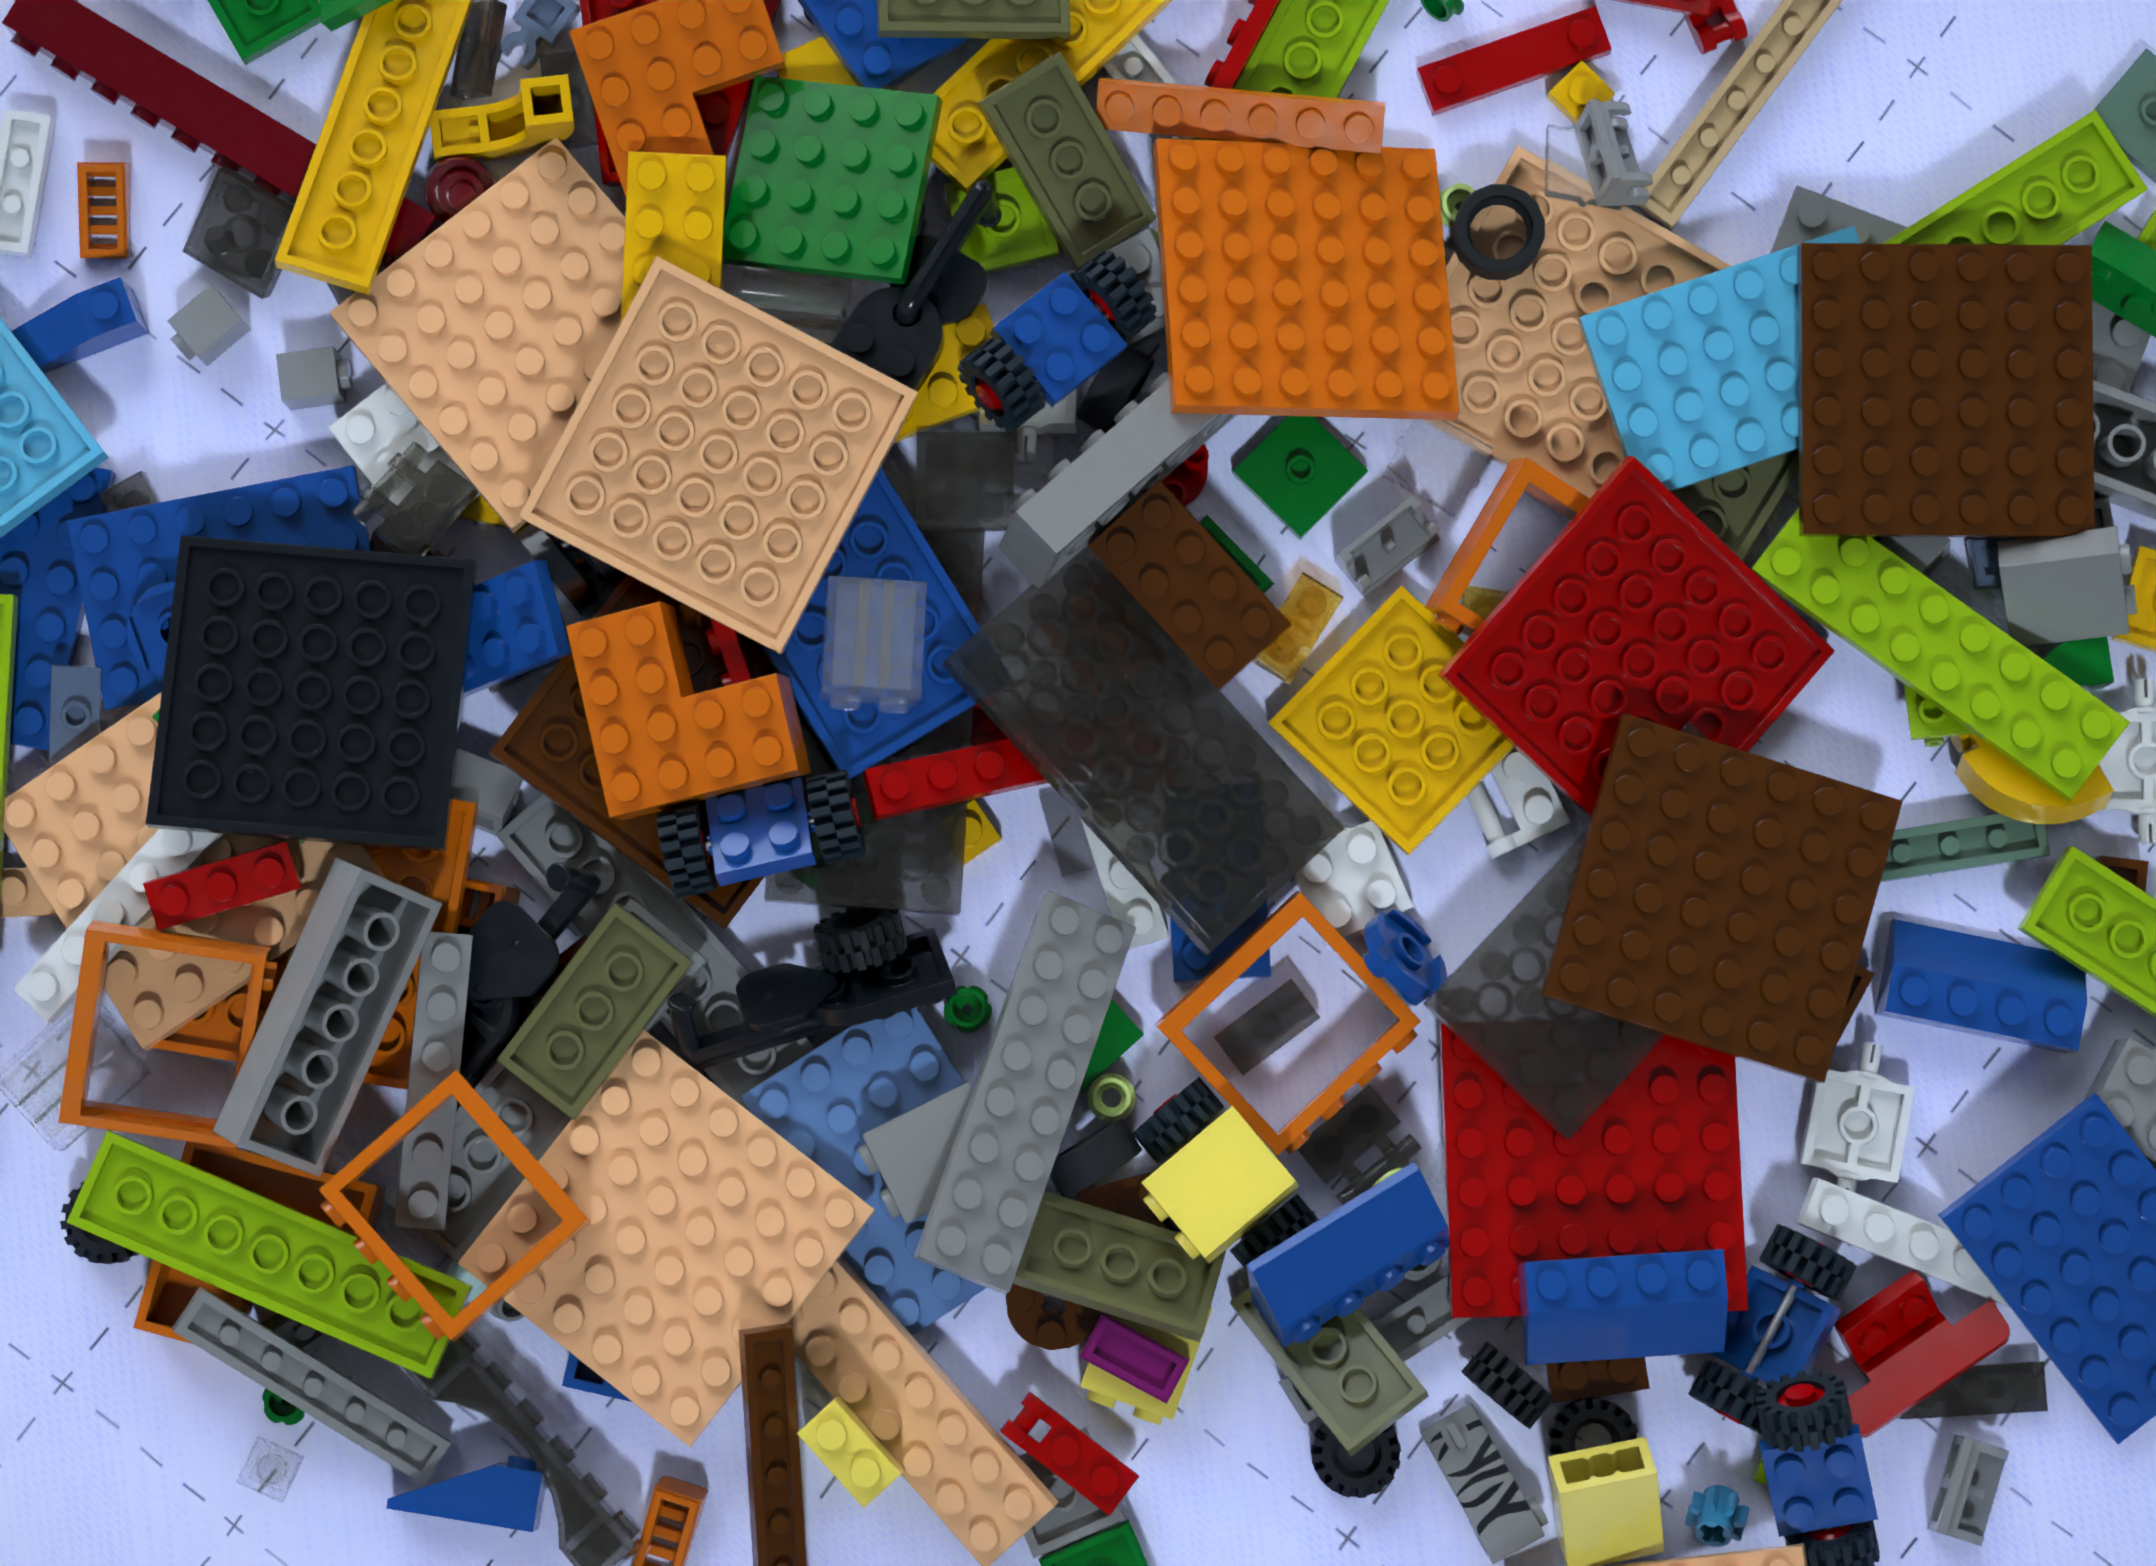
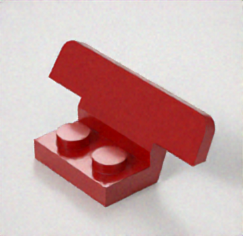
M1913 1269L1836 1321L1834 1327L1851 1360L1869 1382L1848 1396L1853 1419L1852 1424L1859 1423L1861 1438L1871 1436L2005 1345L2010 1337V1328L1993 1300H1989L1954 1325H1951L1947 1318L1939 1311L1924 1279Z

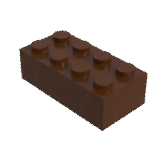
M1160 480L1088 545L1093 553L1218 690H1222L1293 625Z

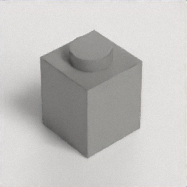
M212 284L167 320L177 332L171 338L176 347L189 361L197 355L206 366L210 365L251 330Z
M333 346L276 354L281 401L290 410L347 403L346 388L353 387L351 366L348 359L342 360V356Z

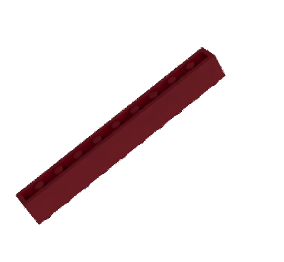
M75 0L15 1L2 21V24L13 35L10 42L15 47L34 58L38 52H41L53 60L50 66L61 75L72 81H75L78 75L93 83L90 90L106 102L115 105L118 99L133 107L130 114L143 124L155 129L158 123L173 131L170 138L183 148L195 153L198 147L213 155L210 162L225 173L235 177L240 171L254 180L251 187L265 197L276 201L280 195L295 205L317 144ZM404 197L380 265L387 268L439 228L442 224L436 215Z

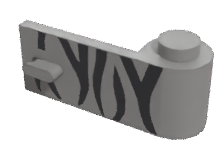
M1471 1403L1420 1431L1492 1564L1499 1562L1545 1536L1541 1527L1549 1522L1535 1497L1526 1500Z

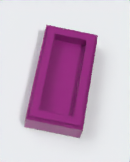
M1104 1313L1101 1314L1079 1356L1166 1404L1190 1359Z

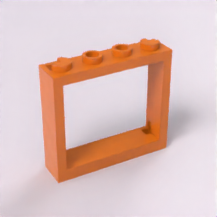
M1528 457L1511 459L1424 608L1437 616L1435 621L1442 625V629L1456 636L1463 632L1470 637L1485 619L1458 602L1524 490L1570 521L1590 498Z
M1296 891L1154 1025L1225 1101L1237 1110L1254 1132L1278 1156L1284 1150L1292 1154L1302 1146L1311 1136L1306 1129L1320 1116L1327 1121L1336 1114L1347 1102L1342 1095L1355 1083L1363 1087L1370 1082L1382 1069L1378 1061L1391 1049L1396 1054L1405 1049L1418 1035L1413 1028L1421 1021L1382 979L1377 978L1369 971L1364 959L1301 892ZM1303 917L1397 1020L1276 1133L1187 1038L1182 1030Z
M93 920L85 932L58 1122L238 1149L239 1146L213 1132L218 1119L87 1100L110 943L252 964L235 1080L267 1011L262 1009L264 992H273L278 963L269 962L271 947Z
M457 1069L318 1189L327 1199L320 1207L339 1228L347 1222L358 1234L359 1238L353 1244L371 1265L380 1259L392 1273L386 1279V1282L405 1303L413 1297L423 1308L425 1313L419 1319L437 1340L446 1335L453 1342L460 1338L591 1222ZM452 1096L563 1220L562 1223L454 1318L450 1316L342 1193Z

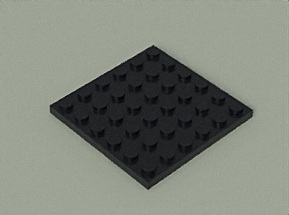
M181 536L146 825L149 828L446 852L476 582V560Z

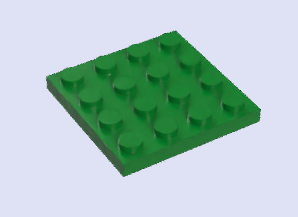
M755 76L724 226L723 264L906 285L943 103L941 98L935 94Z

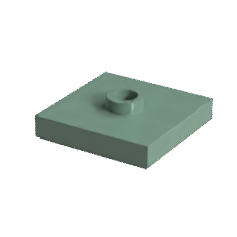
M2146 48L2095 109L2129 161L2156 183V55Z

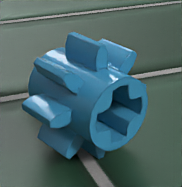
M1713 1485L1706 1488L1703 1494L1697 1491L1693 1492L1691 1504L1688 1506L1685 1525L1695 1527L1696 1539L1705 1545L1722 1547L1729 1544L1731 1539L1737 1541L1742 1539L1750 1509L1747 1506L1739 1505L1738 1493L1731 1488L1723 1485Z

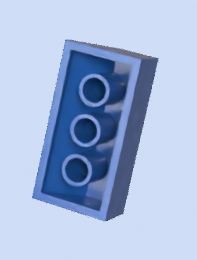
M1892 919L1875 1015L2063 1053L2079 1050L2087 1007L2085 972L2050 950Z
M1412 1162L1246 1264L1252 1302L1284 1348L1294 1341L1297 1343L1308 1341L1320 1331L1321 1325L1337 1315L1339 1317L1350 1315L1362 1305L1363 1299L1377 1290L1385 1292L1392 1289L1403 1280L1404 1273L1419 1264L1428 1266L1445 1253L1446 1247L1449 1244L1448 1225L1416 1163Z
M1724 1249L1533 1261L1517 1265L1525 1365L1725 1351L1728 1292Z

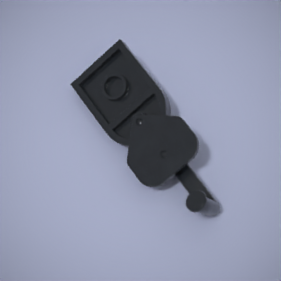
M981 179L973 184L938 239L929 235L916 236L907 284L889 283L890 287L876 290L864 297L853 309L830 345L832 348L917 392L920 390L942 354L945 340L943 326L957 323L970 317L988 287V279L984 268L977 261L959 251L977 223L983 227H993L1002 218V212L998 207L993 186L989 181Z
M553 863L546 872L547 883L552 890L564 892L538 923L518 904L510 901H498L489 906L469 930L468 934L473 935L460 1074L471 1086L513 1037L521 1015L520 997L535 995L556 970L559 963V949L555 941L598 891L601 880L596 874L577 867L566 866L563 863Z
M931 928L907 935L908 946L903 954H896L897 958L892 961L883 960V964L877 967L869 965L867 970L858 971V968H855L850 973H843L842 970L833 973L830 972V969L826 971L822 964L813 969L790 963H782L749 973L740 979L736 985V993L746 1023L702 1036L698 1034L693 1016V1009L697 1003L696 999L686 993L671 995L667 1000V1005L671 1008L672 1024L684 1061L696 1069L706 1068L813 1036L827 1025L852 1026L875 1019H887L898 1012L922 1005H934L945 998L958 995L954 978L935 929Z

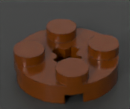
M1012 1284L1010 1292L1006 1293L1005 1296L1008 1318L1015 1331L1031 1345L1047 1350L1070 1348L1081 1343L1092 1333L1101 1314V1311L1066 1300L1063 1303L1067 1309L1063 1313L1059 1314L1055 1310L1046 1313L1041 1307L1046 1301L1041 1292Z

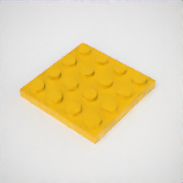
M1401 585L1268 722V726L1409 857L1513 750L1514 746L1437 675L1463 646L1464 642L1456 635L1442 629L1443 626L1435 621L1436 616L1424 608V605Z

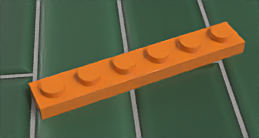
M1099 78L1096 115L1105 130L1242 142L1291 143L1298 147L1381 154L1386 102Z

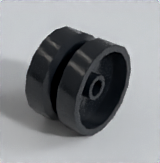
M527 523L514 533L535 560H547L552 581L581 616H584L601 602L600 592L588 579L587 573L593 569L604 584L612 589H616L627 575L558 538L556 539L553 535L530 523Z

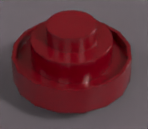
M465 155L448 156L438 161L428 172L424 183V197L432 214L436 215L442 223H445L492 187L494 182L487 168L478 160Z

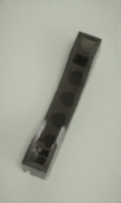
M467 1330L455 1342L449 1341L434 1378L430 1379L404 1368L430 1399L455 1403L482 1413L503 1426L526 1448L540 1468L553 1498L558 1521L559 1549L574 1566H621L644 1545L636 1536L641 1531V1528L624 1509H620L616 1513L604 1499L609 1492L603 1483L590 1471L584 1476L572 1462L577 1455L570 1445L558 1434L552 1439L542 1428L540 1423L545 1418L538 1408L526 1397L520 1402L508 1387L513 1381L505 1370L495 1361L488 1365L477 1353L476 1350L481 1344L470 1330Z

